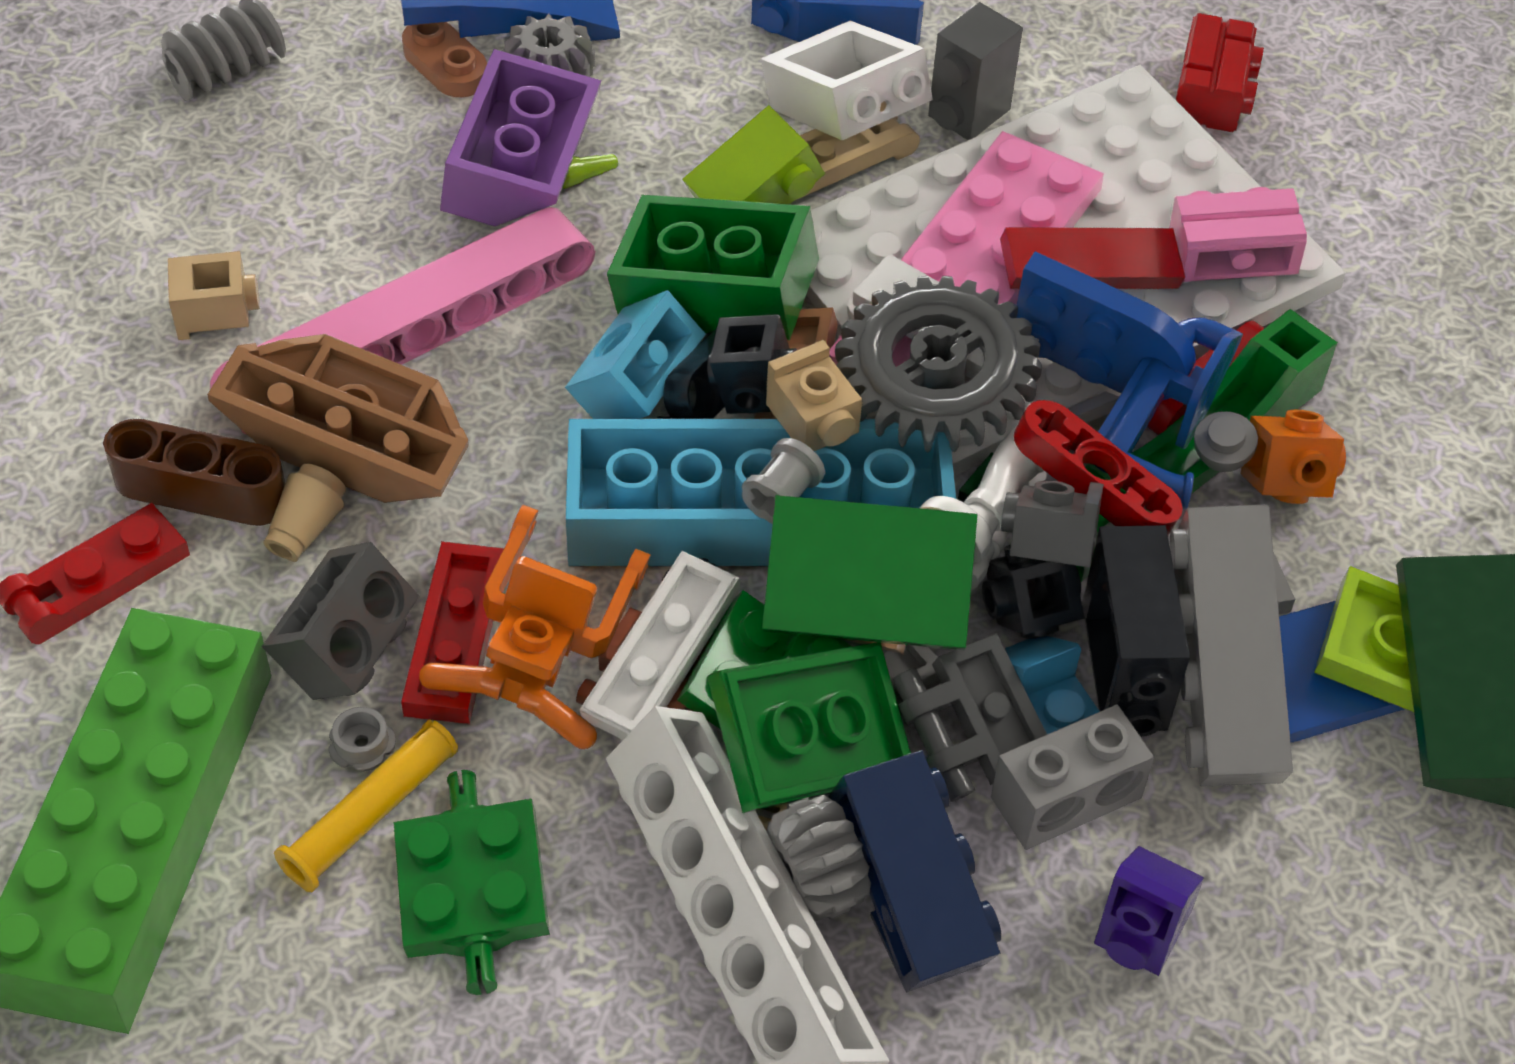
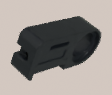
M717 328L680 362L666 378L663 398L665 408L672 419H714L725 408L719 390L712 389L709 384L707 371L708 358L710 353H712ZM692 380L696 388V403L694 409L691 407L689 398V390Z

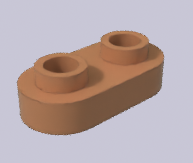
M447 22L408 25L404 29L402 43L406 60L440 92L452 97H468L475 94L487 66V61L484 55L464 37L460 38V34Z

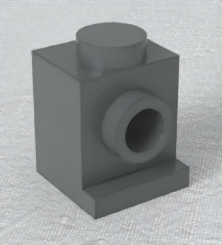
M1039 481L1035 483V486L1023 485L1020 494L1007 492L1002 514L1001 531L1013 533L1010 556L1090 568L1096 543L1104 484L1090 482L1087 494L1074 492V487L1058 481Z

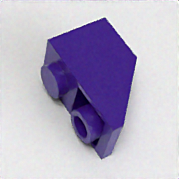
M1138 846L1120 864L1114 876L1094 944L1106 949L1110 958L1123 967L1133 970L1145 969L1159 976L1193 910L1204 877Z

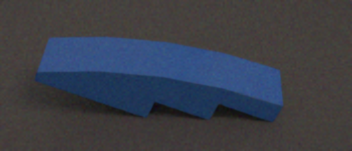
M401 0L404 26L457 21L460 38L510 33L511 26H525L527 16L541 20L545 19L548 13L556 20L571 16L574 26L581 25L587 28L590 41L620 38V29L613 0Z

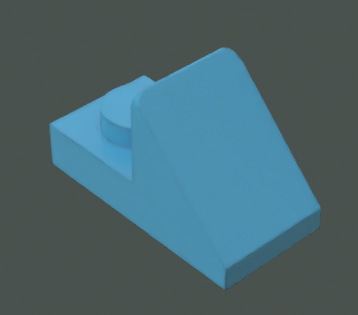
M1043 636L1029 638L1004 648L1047 734L1100 712L1075 676L1081 653V647L1078 643Z

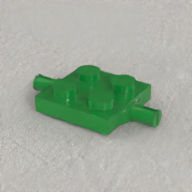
M461 770L463 794L457 771L447 776L450 810L438 815L393 822L402 942L407 958L436 954L464 957L467 980L466 991L472 995H482L480 969L486 993L489 994L497 989L494 951H498L514 941L550 935L537 819L532 798L490 806L478 805L476 774L470 770Z

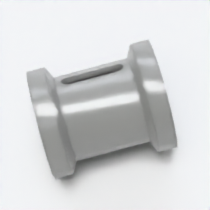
M782 438L777 441L771 450L772 459L759 475H751L741 486L743 491L741 496L747 507L756 516L767 520L771 524H773L775 495L800 497L807 488L817 486L825 475L824 464L820 457L809 446L793 438Z

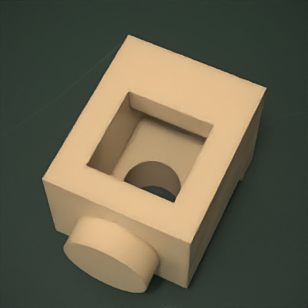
M240 251L168 258L169 305L178 340L190 339V333L249 327L248 311L260 309V298L256 274L245 275Z
M824 340L768 362L766 405L791 438L803 442L813 451L826 446L839 445L850 436L859 433L862 398L829 357L830 347Z

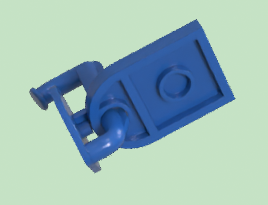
M1035 251L1023 269L1016 306H1018L1017 318L1027 319L1032 324L1031 335L1039 339L1041 347L1038 358H1046L1076 372L1081 378L1090 383L1102 384L1121 393L1098 432L1169 486L1180 498L1183 510H1186L1191 498L1194 474L1191 472H1187L1185 476L1175 474L1131 453L1162 400L1169 398L1187 405L1175 443L1176 446L1186 449L1195 435L1198 424L1204 419L1241 342L1243 333L1206 318H1188L1177 323L1159 308ZM1194 342L1214 351L1204 369L1195 366ZM1095 465L1099 470L1108 474L1105 470Z

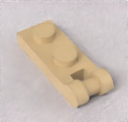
M885 101L881 103V112L886 108L887 103ZM898 116L845 140L837 139L817 129L800 135L809 144L825 172V175L814 184L813 188L805 196L891 157L900 160L913 154L919 146L920 136L908 124H899L897 122Z

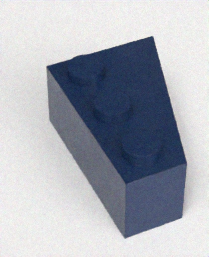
M923 750L843 775L828 798L843 807L846 819L853 823L858 841L863 844L862 852L870 867L868 872L871 882L869 894L875 910L870 912V916L906 993L984 966L1001 954L997 942L1001 941V928L997 915L987 900L980 901L971 877L975 873V861L972 850L963 834L954 833L945 808L949 807L950 802L945 780L936 767L929 768Z

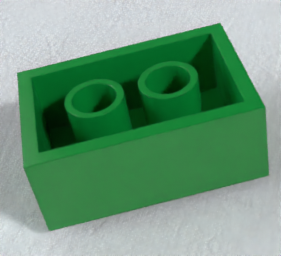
M642 194L607 272L617 315L626 306L668 290L704 333L710 334L718 326L719 318L780 315L786 338L790 340L819 261L811 207L805 205Z

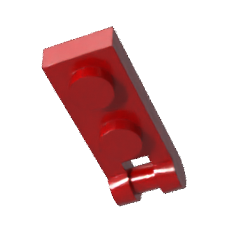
M150 503L28 575L15 573L5 578L0 583V605L8 614L19 616L18 626L31 643L42 644L188 557L190 552L187 541L156 506ZM54 593L59 598L52 603L41 602Z

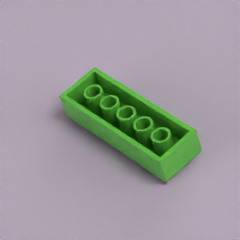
M131 608L0 897V1008L129 1034L272 676L266 651L262 648L264 642L261 632Z

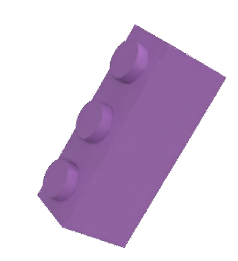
M493 49L445 162L440 211L491 226H498L556 204L598 95L601 80Z

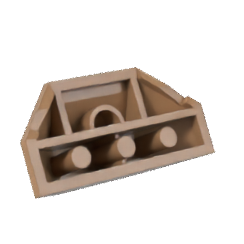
M327 334L282 339L258 347L256 343L238 345L207 394L210 403L256 443L272 448L279 455L280 460L299 468L303 464H313L322 467L338 477L345 487L384 503L441 497L468 448V438L463 428L460 427L455 412L439 380Z

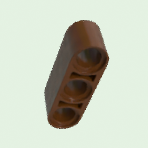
M133 418L115 424L104 437L103 446L115 487L122 496L132 500L153 503L247 525L262 526L272 522L285 486L280 457L272 448L263 444Z

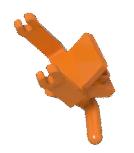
M522 505L511 528L509 540L484 591L483 606L487 618L501 623L489 642L486 656L491 659L490 663L494 664L493 667L428 663L420 670L419 679L425 688L431 690L480 693L499 700L501 697L516 703L517 708L534 714L575 747L588 749L597 740V732L594 726L549 691L545 690V687L547 685L553 688L558 678L564 656L568 657L570 651L591 659L607 651L634 590L637 591L643 581L651 554L638 549L634 550L600 626L595 629L587 627V621L597 592L596 585L541 562L521 556L533 534L537 523L535 519L539 510ZM509 581L507 592L504 594L503 591Z

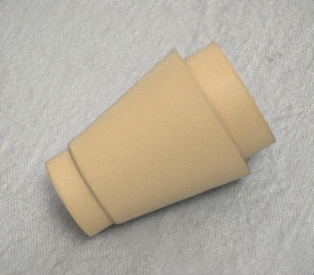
M303 464L297 473H290L269 527L268 535L263 542L264 546L274 555L292 562L298 561L302 552H305L344 508L342 497L346 492V487L343 482L328 470L313 464Z

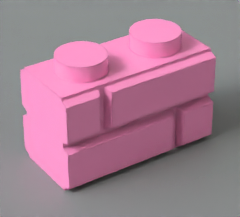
M1255 187L1246 192L1216 194L1208 191H1196L1186 196H1176L1174 199L1169 228L1174 229L1186 277L1183 282L1299 274L1307 242V232L1302 215L1299 214V205L1294 188L1270 190L1266 187Z

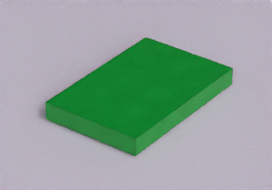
M775 495L762 630L765 632L965 651L978 514Z
M880 642L724 669L707 676L742 813L791 803L806 797L813 798L830 794L843 775L911 754Z

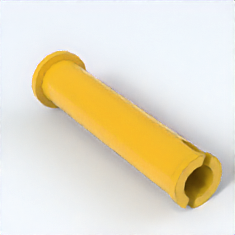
M427 720L418 732L290 847L280 845L274 851L275 859L283 872L306 892L312 893L319 886L318 877L439 766L458 752V745L451 733L439 722Z

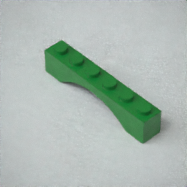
M1289 309L1251 338L1229 366L1205 417L1217 412L1237 413L1249 421L1250 416L1285 417L1288 410L1299 409L1322 390L1338 342ZM1182 415L1164 432L1131 454L1175 474L1185 476L1187 472L1193 473L1194 482L1191 493L1193 494L1220 471L1209 468L1199 457L1194 447V436L1186 449L1175 445L1184 417ZM1087 464L1085 466L1086 470L1094 476L1104 480H1111L1109 474L1102 472L1094 464ZM1121 488L1120 492L1125 494L1126 491ZM1100 514L1096 540L1099 527L1115 526ZM1076 566L1082 582L1088 577L1090 568Z

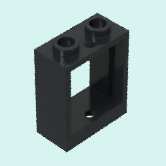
M1166 525L1099 527L1082 600L1098 709L1103 711L1118 704L1140 737L1152 735L1157 731H1168L1190 660V653Z

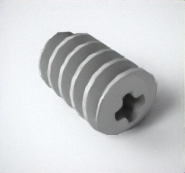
M240 0L238 7L229 4L220 10L219 15L209 13L203 16L200 24L193 21L184 24L181 33L175 30L167 31L163 34L161 40L162 59L168 76L179 95L185 101L193 98L190 84L192 81H195L206 93L212 90L210 73L214 72L219 80L226 84L232 81L230 64L233 63L242 75H246L251 72L248 56L252 55L256 62L264 67L270 64L268 47H271L281 59L285 57L286 53L285 41L280 26L267 7L259 0Z

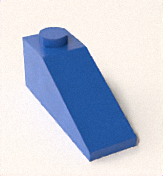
M752 0L751 24L761 27L770 33H776L801 42L845 22L852 21L917 45L920 42L924 2L920 0Z

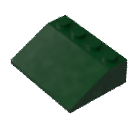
M1515 554L1402 558L1396 564L1423 786L1515 809Z

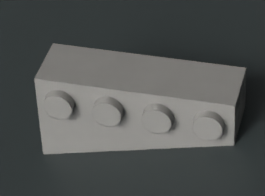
M1269 504L1187 508L1179 528L1172 529L1170 532V551L1190 653V660L1181 686L1183 701H1190L1193 727H1186L1185 752L1188 768H1198L1200 786L1281 784L1293 773Z

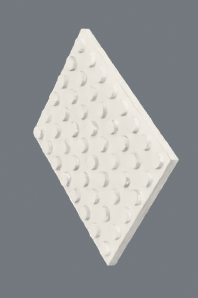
M1138 65L812 209L811 213L819 261L806 296L816 308L833 307L838 323L836 333L840 337L841 326L845 322L854 319V308L856 306L853 305V291L889 253L900 260L1002 131L1104 173L1101 191L1073 228H1169L1176 196H1186L1196 191H1208L1213 194L1246 192L1249 189L1261 186L1141 65ZM1307 234V242L1299 274L1183 282L1179 289L1119 290L1159 308L1177 323L1188 318H1206L1237 330L1252 320L1263 327L1275 321L1289 309L1296 311L1341 289L1346 272ZM1195 342L1193 344L1196 359L1210 350ZM1037 358L1042 364V373L1039 380L1036 381V396L1033 401L1027 402L1024 399L1025 410L1029 404L1037 400L1053 401L1068 408L1106 391L1118 397L1121 393L1102 384L1090 383L1081 378L1076 372L1046 358ZM965 372V383L969 382L974 376ZM1005 410L1007 414V427L1003 435H998L993 425L984 422L985 436L980 447L975 444L974 437L966 429L960 430L959 447L956 452H952L954 476L982 464L991 452L994 453L999 444L1018 425L1020 420H1015L1012 413Z

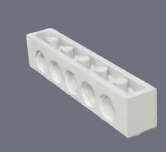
M654 706L609 754L606 760L619 784L620 795L630 806L646 838L647 849L658 862L675 896L676 907L687 920L704 954L705 965L716 978L734 1014L735 1025L741 1035L747 1040L758 1064H887L889 1062L887 1055L756 811L742 813L730 763L702 712Z

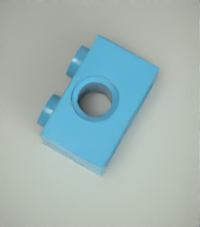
M668 290L624 307L565 388L593 419H640L649 416L663 396L664 384L669 373L699 345L706 334Z

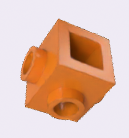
M1294 409L1288 410L1285 417L1250 416V422L1257 431L1258 444L1254 456L1241 467L1240 474L1261 495H1271L1279 501L1291 504L1307 503L1309 497L1333 498L1336 478L1343 473L1345 468L1346 450L1343 443L1344 438L1324 422L1322 415L1307 410Z

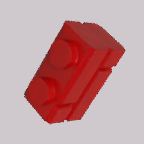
M1198 13L1195 17L1193 16L1175 100L1200 125H1206V128L1234 132L1237 129L1240 114L1251 115L1258 82L1248 81V78L1257 80L1264 47L1254 46L1257 30L1254 23L1235 19L1223 22L1222 17Z

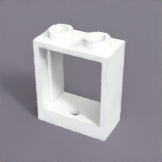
M852 21L845 22L761 58L770 106L783 115L840 140H845L933 100L924 48ZM886 101V108L881 112V103Z

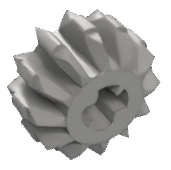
M548 13L545 19L541 20L527 16L525 26H511L510 36L504 41L505 48L502 50L503 52L590 77L593 75L595 49H592V41H590L587 28L581 25L574 26L571 16L560 20L553 19L550 13Z
M821 795L810 800L806 797L788 804L787 809L772 815V820L768 822L767 833L814 921L826 917L833 919L850 912L851 907L864 902L865 897L870 893L871 882L868 877L870 867L862 852L863 844L858 841L854 832V825L846 819L842 806L827 796Z

